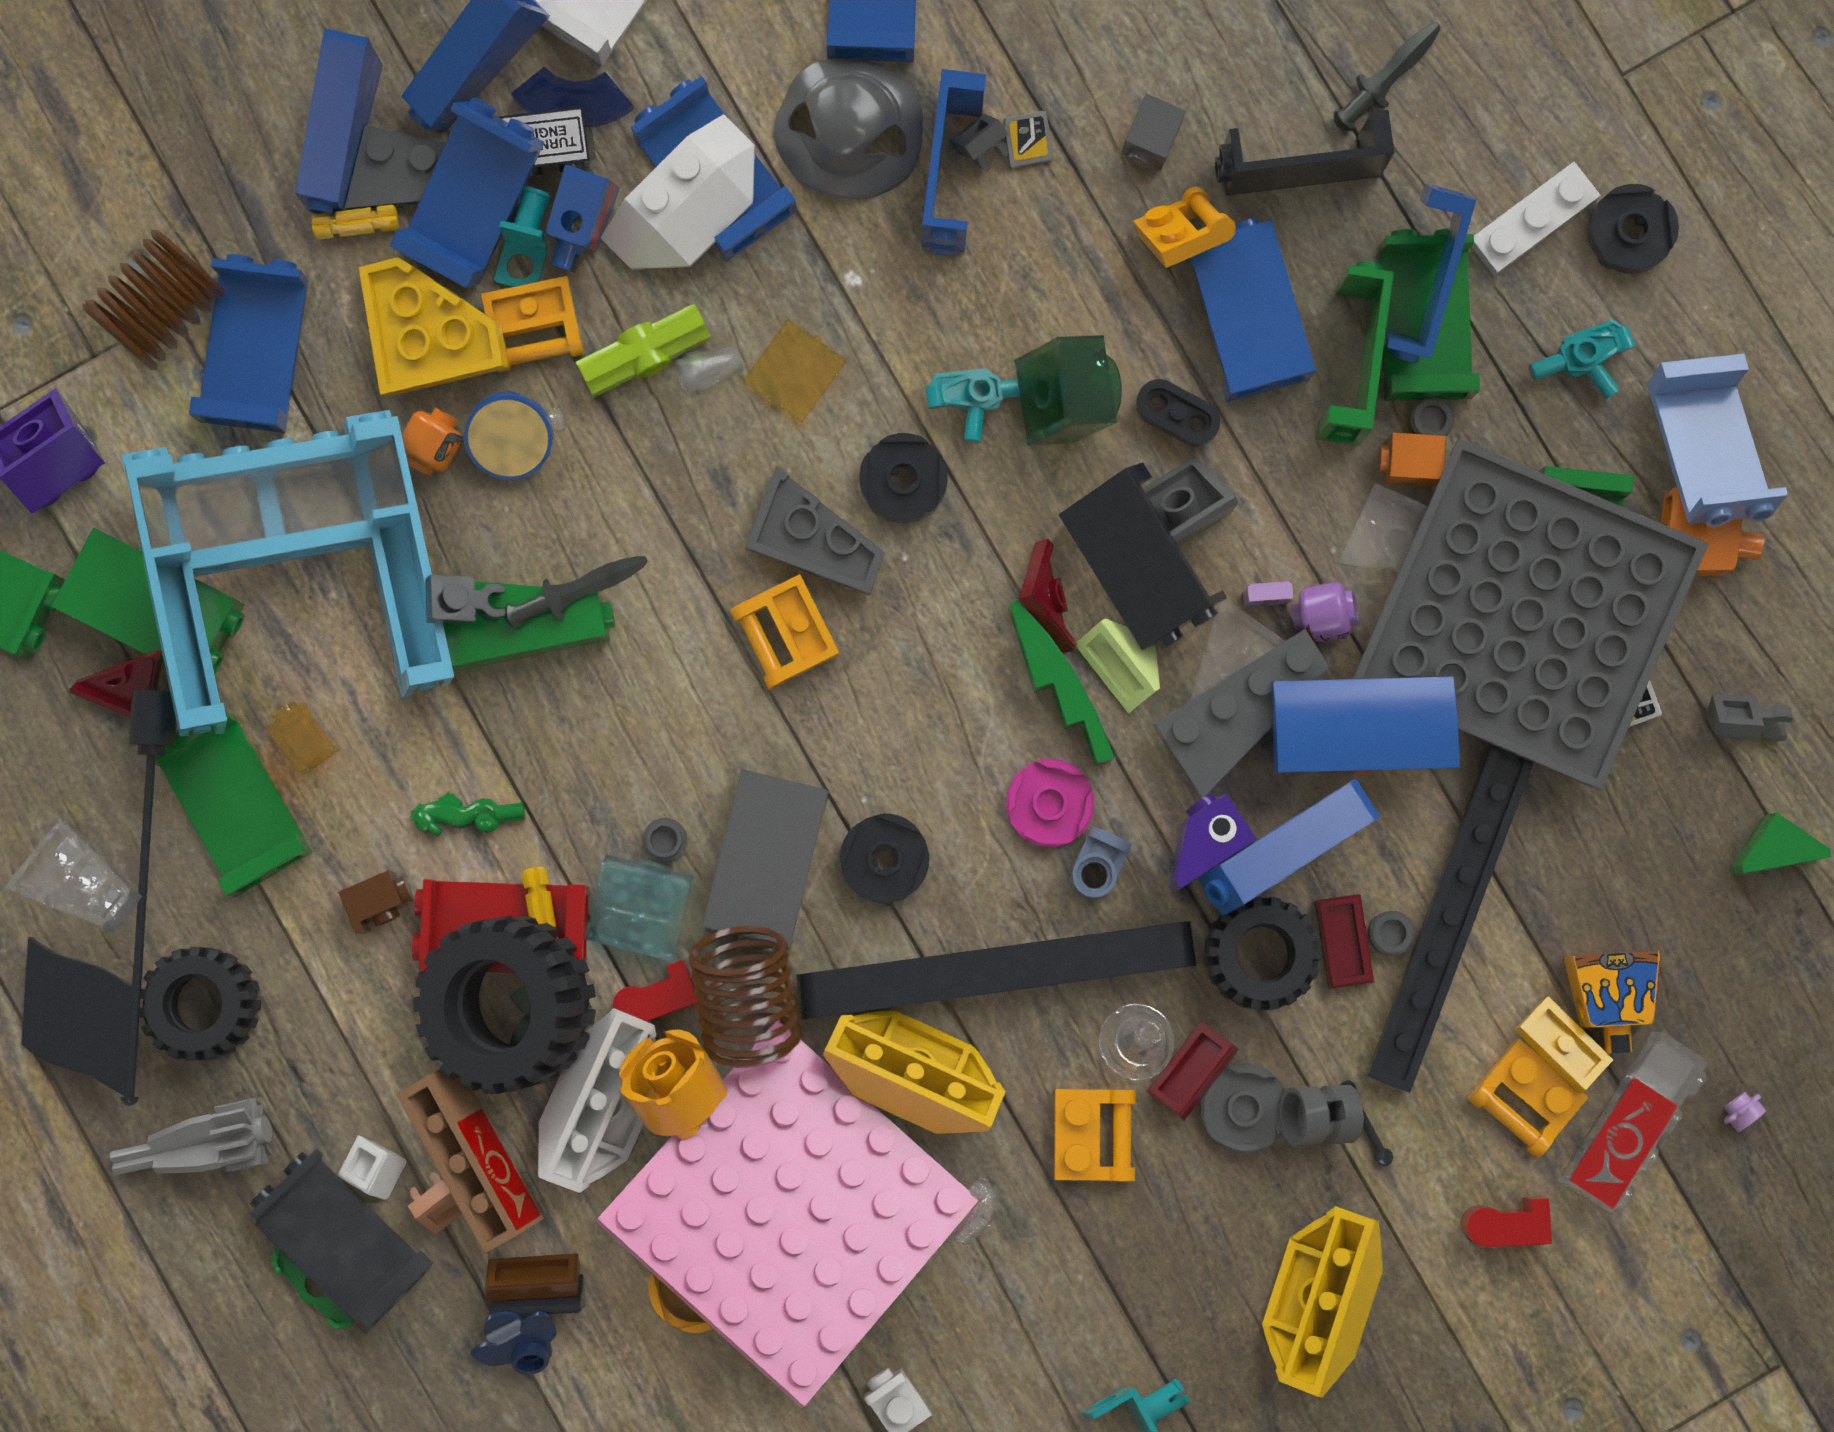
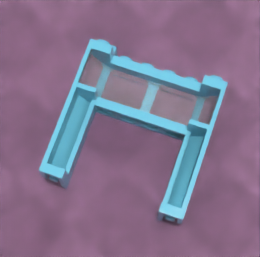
M390 410L346 417L343 425L344 435L338 436L337 431H325L312 435V441L294 443L292 438H283L267 443V448L250 451L249 446H235L223 450L222 456L205 458L203 453L187 454L177 458L178 463L173 464L171 454H168L167 447L121 454L180 736H189L190 729H193V734L209 732L212 730L211 726H214L215 734H224L227 723L224 703H220L194 577L368 546L401 700L411 697L417 686L419 691L435 688L438 681L440 687L449 685L453 680L454 673L443 624L426 623L425 579L432 575L398 416L391 417Z

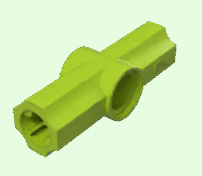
M692 304L653 324L651 322H644L631 327L617 337V342L576 361V364L594 398L633 378L639 380L650 377L671 364V359L712 339L695 304Z

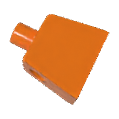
M1674 487L1665 493L1660 523L1709 543L1695 576H1725L1735 571L1737 557L1753 560L1760 559L1764 548V535L1741 531L1743 519L1731 520L1726 524L1709 527L1706 523L1688 525L1678 488Z

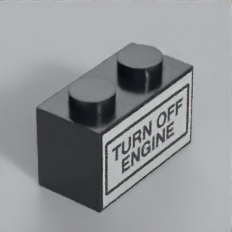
M589 105L499 116V118L508 123L510 119H516L529 125L535 130L533 136L545 142L529 176L542 175L541 166L556 164L559 165V172H563L565 164L584 170L586 169L585 161L596 158Z

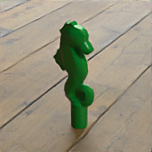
M449 792L438 798V801L425 805L419 803L415 809L410 811L412 814L410 817L413 819L415 826L421 832H430L436 837H439L442 833L441 828L436 822L453 828H464L474 822L480 832L490 833L495 831L500 823L526 820L523 802L497 805L493 800L483 798L474 801L467 807L461 806L463 801L459 800L454 793L450 794Z

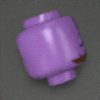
M1340 582L1305 587L1300 592L1299 604L1291 606L1295 630L1306 629L1314 643L1347 638L1351 634L1353 626L1359 624L1354 591H1346V588Z

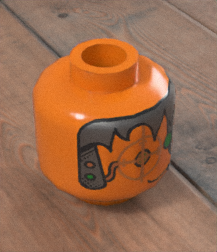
M436 407L431 414L425 411L414 412L401 433L408 465L428 476H431L434 471H447L464 442L462 434L454 428L458 420Z

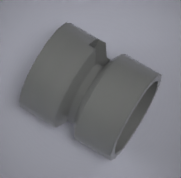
M1332 1085L1323 1086L1320 1089L1317 1087L1288 1088L1284 1092L1280 1104V1124L1283 1135L1291 1146L1320 1145L1322 1142L1326 1144L1354 1143L1361 1135L1364 1122L1361 1098L1353 1086Z

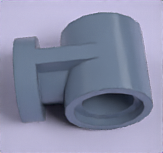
M1092 826L1076 862L1071 868L1070 882L1075 892L1088 899L1100 898L1109 893L1116 883L1117 876L1132 844L1112 833ZM1087 864L1099 865L1105 872V881L1100 888H1089L1083 883L1081 872Z

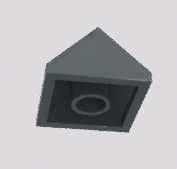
M1196 456L1188 459L1143 488L1178 546H1181L1230 515L1238 504L1236 497Z

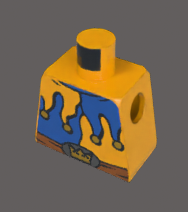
M1659 951L1564 957L1581 1027H1603L1606 1053L1633 1052L1631 1025L1653 1024L1660 959Z

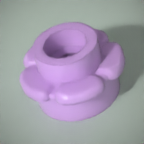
M1746 1092L1738 1095L1724 1107L1725 1111L1729 1114L1725 1117L1724 1123H1730L1737 1132L1751 1125L1766 1112V1109L1758 1101L1761 1096L1756 1094L1753 1097H1749Z

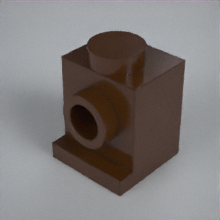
M389 870L338 892L356 934L370 932L371 929L368 922L373 921L377 927L399 918L401 915L398 909L408 906L409 902L414 901L411 888L405 877L397 878L396 873Z

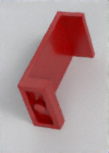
M423 879V889H416L414 899L415 916H421L420 934H414L412 941L413 961H419L418 970L428 969L429 966L424 964V959L430 950L441 947L439 945L440 939L451 931L459 930L461 925L505 916H512L513 918L520 916L529 917L525 897L528 894V889H525L523 884L451 882ZM567 884V886L546 885V891L551 893L556 922L555 928L559 930L558 939L568 937L577 947V950L573 953L576 959H585L586 961L590 887ZM495 962L487 971L491 973H516L510 967L500 962Z

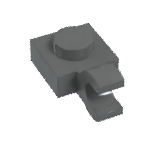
M1712 694L1708 707L1715 736L1760 739L1763 732L1764 736L1769 740L1784 741L1787 738L1784 724L1776 723H1792L1793 720L1789 706L1783 704L1760 706L1758 705L1757 697Z

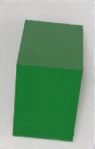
M1776 812L1762 817L1731 864L1730 871L1731 875H1738L1831 858L1830 848Z

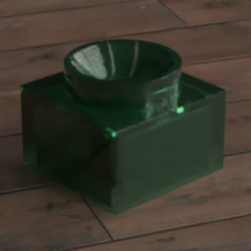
M1104 335L1056 337L1014 360L1028 446L1075 443L1117 423L1116 415L1121 405L1122 383L1116 363L1106 354Z

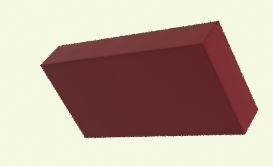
M1355 894L1315 900L1328 989L1373 983L1374 976L1361 895Z
M1200 1021L1146 1092L1185 1121L1239 1049L1204 1022Z

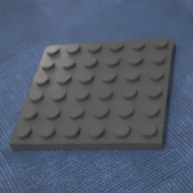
M1458 438L1352 679L1452 676L1455 687L1459 731L1601 791L1709 543Z

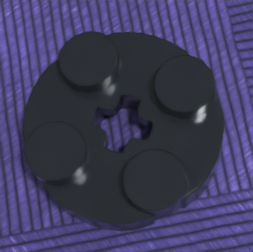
M1626 184L1616 187L1595 205L1587 228L1590 246L1597 255V260L1601 266L1607 269H1615L1622 273L1637 274L1651 270L1662 262L1676 243L1679 232L1678 217L1671 203L1668 200L1664 201L1661 196L1655 194L1656 190L1642 184ZM1629 218L1634 219L1635 225L1643 226L1644 232L1639 233L1636 239H1630L1629 235L1624 234L1622 227L1626 226Z
M910 433L892 434L880 440L864 457L860 467V488L863 497L875 514L892 522H915L934 513L943 499L948 481L947 466L941 454L923 437ZM899 467H908L909 474L916 475L917 478L915 483H909L906 490L899 489L898 483L891 482V475H897Z
M887 813L868 817L852 827L843 841L840 853L844 878L858 895L876 903L901 901L916 891L927 875L930 860L926 840L916 825L904 817ZM885 846H890L893 848L892 856L898 859V863L895 867L887 866L885 871H880L877 869L878 862L872 859V854L874 851L882 852Z

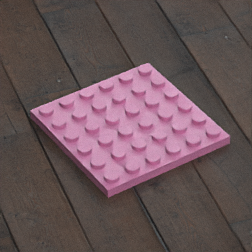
M778 1020L767 1032L782 1027L783 1024L779 1023L780 1021ZM788 1030L783 1035L771 1040L758 1042L750 1051L769 1048L784 1042L790 1037L791 1031ZM800 1040L799 1044L787 1056L773 1063L758 1067H734L723 1079L728 1089L726 1097L719 1103L710 1117L700 1124L699 1131L688 1139H679L676 1135L672 1136L595 1222L800 1408H803L979 1199L874 1105L853 1096L834 1069Z

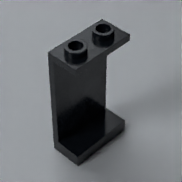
M1389 110L1370 112L1358 135V149L1243 162L1239 128L1229 129L1224 144L1219 145V156L1215 157L1217 182H1224L1226 196L1381 177L1395 153Z
M1142 462L1126 467L1058 515L1140 648L1144 650L1158 644L1162 650L1183 637L1180 629L1188 623L1192 622L1196 628L1216 616L1218 613L1214 607L1227 599L1223 591L1211 596L1208 595L1141 487L1143 483L1152 478Z
M317 1148L309 1156L302 1152L284 1169L283 1172L288 1176L275 1189L270 1184L267 1185L251 1201L250 1205L254 1210L250 1213L249 1221L366 1335L431 1269L433 1261L421 1250L416 1253L322 1161L323 1154Z

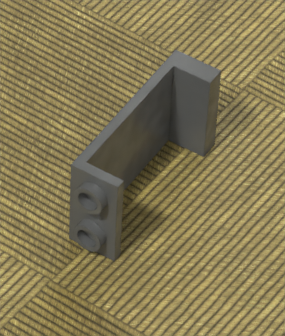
M741 769L702 927L712 929L711 934L736 926L766 927L783 935L788 943L787 948H792V938L823 811L826 809L829 790ZM737 934L718 939L731 943L737 941L738 936L750 939L771 940L777 943L775 938L761 934ZM754 947V949L777 953V950L772 948Z

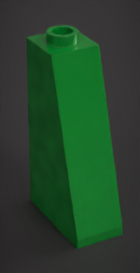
M474 581L475 590H481L490 584H499L505 587V592L500 596H488V603L494 609H505L507 604L518 605L544 594L543 587ZM599 592L589 594L569 604L562 611L565 616L563 620L558 619L550 610L525 621L519 629L512 628L505 621V615L498 620L487 621L477 613H475L476 621L471 625L443 624L453 671L457 672L610 640L608 629L616 627L611 601L603 602Z

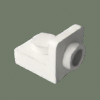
M886 1368L866 1383L869 1390L864 1393L863 1399L868 1406L872 1407L888 1432H908L932 1415V1412L902 1368H899L894 1373L889 1368Z

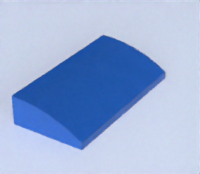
M1452 676L1272 681L1275 772L1460 768L1457 707Z

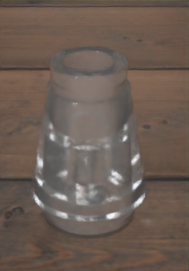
M732 346L729 348L684 353L682 359L675 361V369L685 394L696 392L699 395L736 373L743 371V363L736 346Z

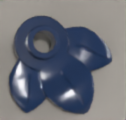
M504 1311L493 1313L486 1317L483 1329L488 1341L477 1345L471 1350V1355L477 1361L494 1367L512 1364L516 1372L525 1375L539 1373L548 1366L549 1359L552 1356L551 1341L557 1334L556 1324L550 1315L538 1311L522 1319L516 1313Z

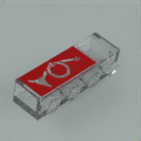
M1652 1031L1557 1182L1603 1212L1613 1214L1616 1208L1622 1210L1634 1194L1635 1187L1632 1186V1183L1640 1170L1646 1172L1656 1160L1659 1150L1655 1147L1664 1132L1670 1134L1680 1122L1683 1112L1679 1108L1688 1094L1694 1096L1704 1084L1707 1074L1703 1070L1709 1061L1665 1032Z

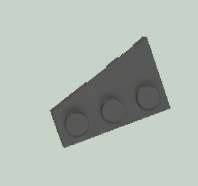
M365 125L344 209L377 208V206L394 205L395 208H402L403 205L418 204L446 143Z
M776 465L745 549L870 596L884 560L885 552L847 521L841 519L821 503L816 496L808 490L806 491Z

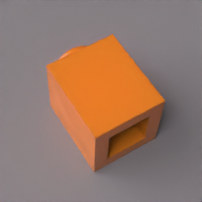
M1393 432L1386 440V445L1380 444L1378 449L1377 469L1378 471H1384V484L1437 487L1444 471L1446 436Z

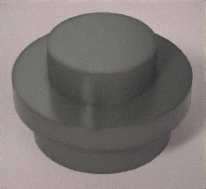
M660 818L647 826L642 841L644 850L652 859L668 863L682 856L686 850L688 840L686 831L679 822L670 818Z

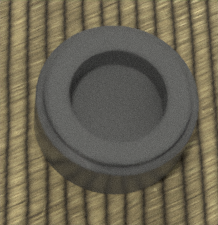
M1437 397L1421 400L1415 405L1409 415V428L1412 434L1447 436L1452 431L1455 423L1452 407L1445 400Z
M1386 911L1378 914L1371 921L1368 929V938L1372 947L1377 952L1387 956H1394L1406 952L1411 947L1415 938V929L1412 921L1405 914L1398 911Z

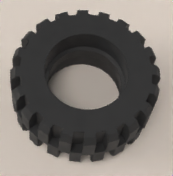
M512 916L474 921L461 925L459 930L447 933L440 939L439 945L441 947L430 950L424 959V964L429 967L427 970L418 972L415 983L416 987L421 988L420 996L413 998V1011L419 1012L421 1021L420 1024L415 1026L419 1038L425 1036L429 1044L425 1048L427 1055L431 1061L440 1060L442 1062L440 1071L450 1080L461 1077L459 1083L462 1087L472 1091L482 1089L485 1094L511 1093L548 1082L558 1077L561 1070L570 1068L577 1060V1054L574 1051L585 1049L590 1038V1034L585 1032V1027L594 1024L596 1010L589 1008V999L596 997L594 984L587 985L584 974L590 970L585 959H576L573 953L577 950V947L568 937L557 939L559 935L557 928L549 923L538 924L536 918L527 916L514 918ZM495 962L503 963L516 972L525 984L531 1003L530 1022L524 1037L516 1046H511L499 1040L485 1024L480 1011L479 992L481 983L486 972Z

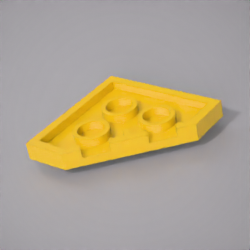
M400 257L358 267L380 395L391 397L509 368L502 326L430 276Z

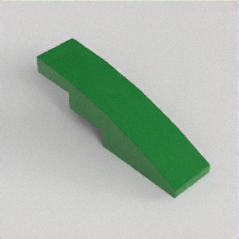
M1019 601L1010 603L1008 607L1009 614L1034 693L1051 688L1064 729L1082 725L1094 766L1112 761L1114 755L1099 716L1076 672L1050 635Z

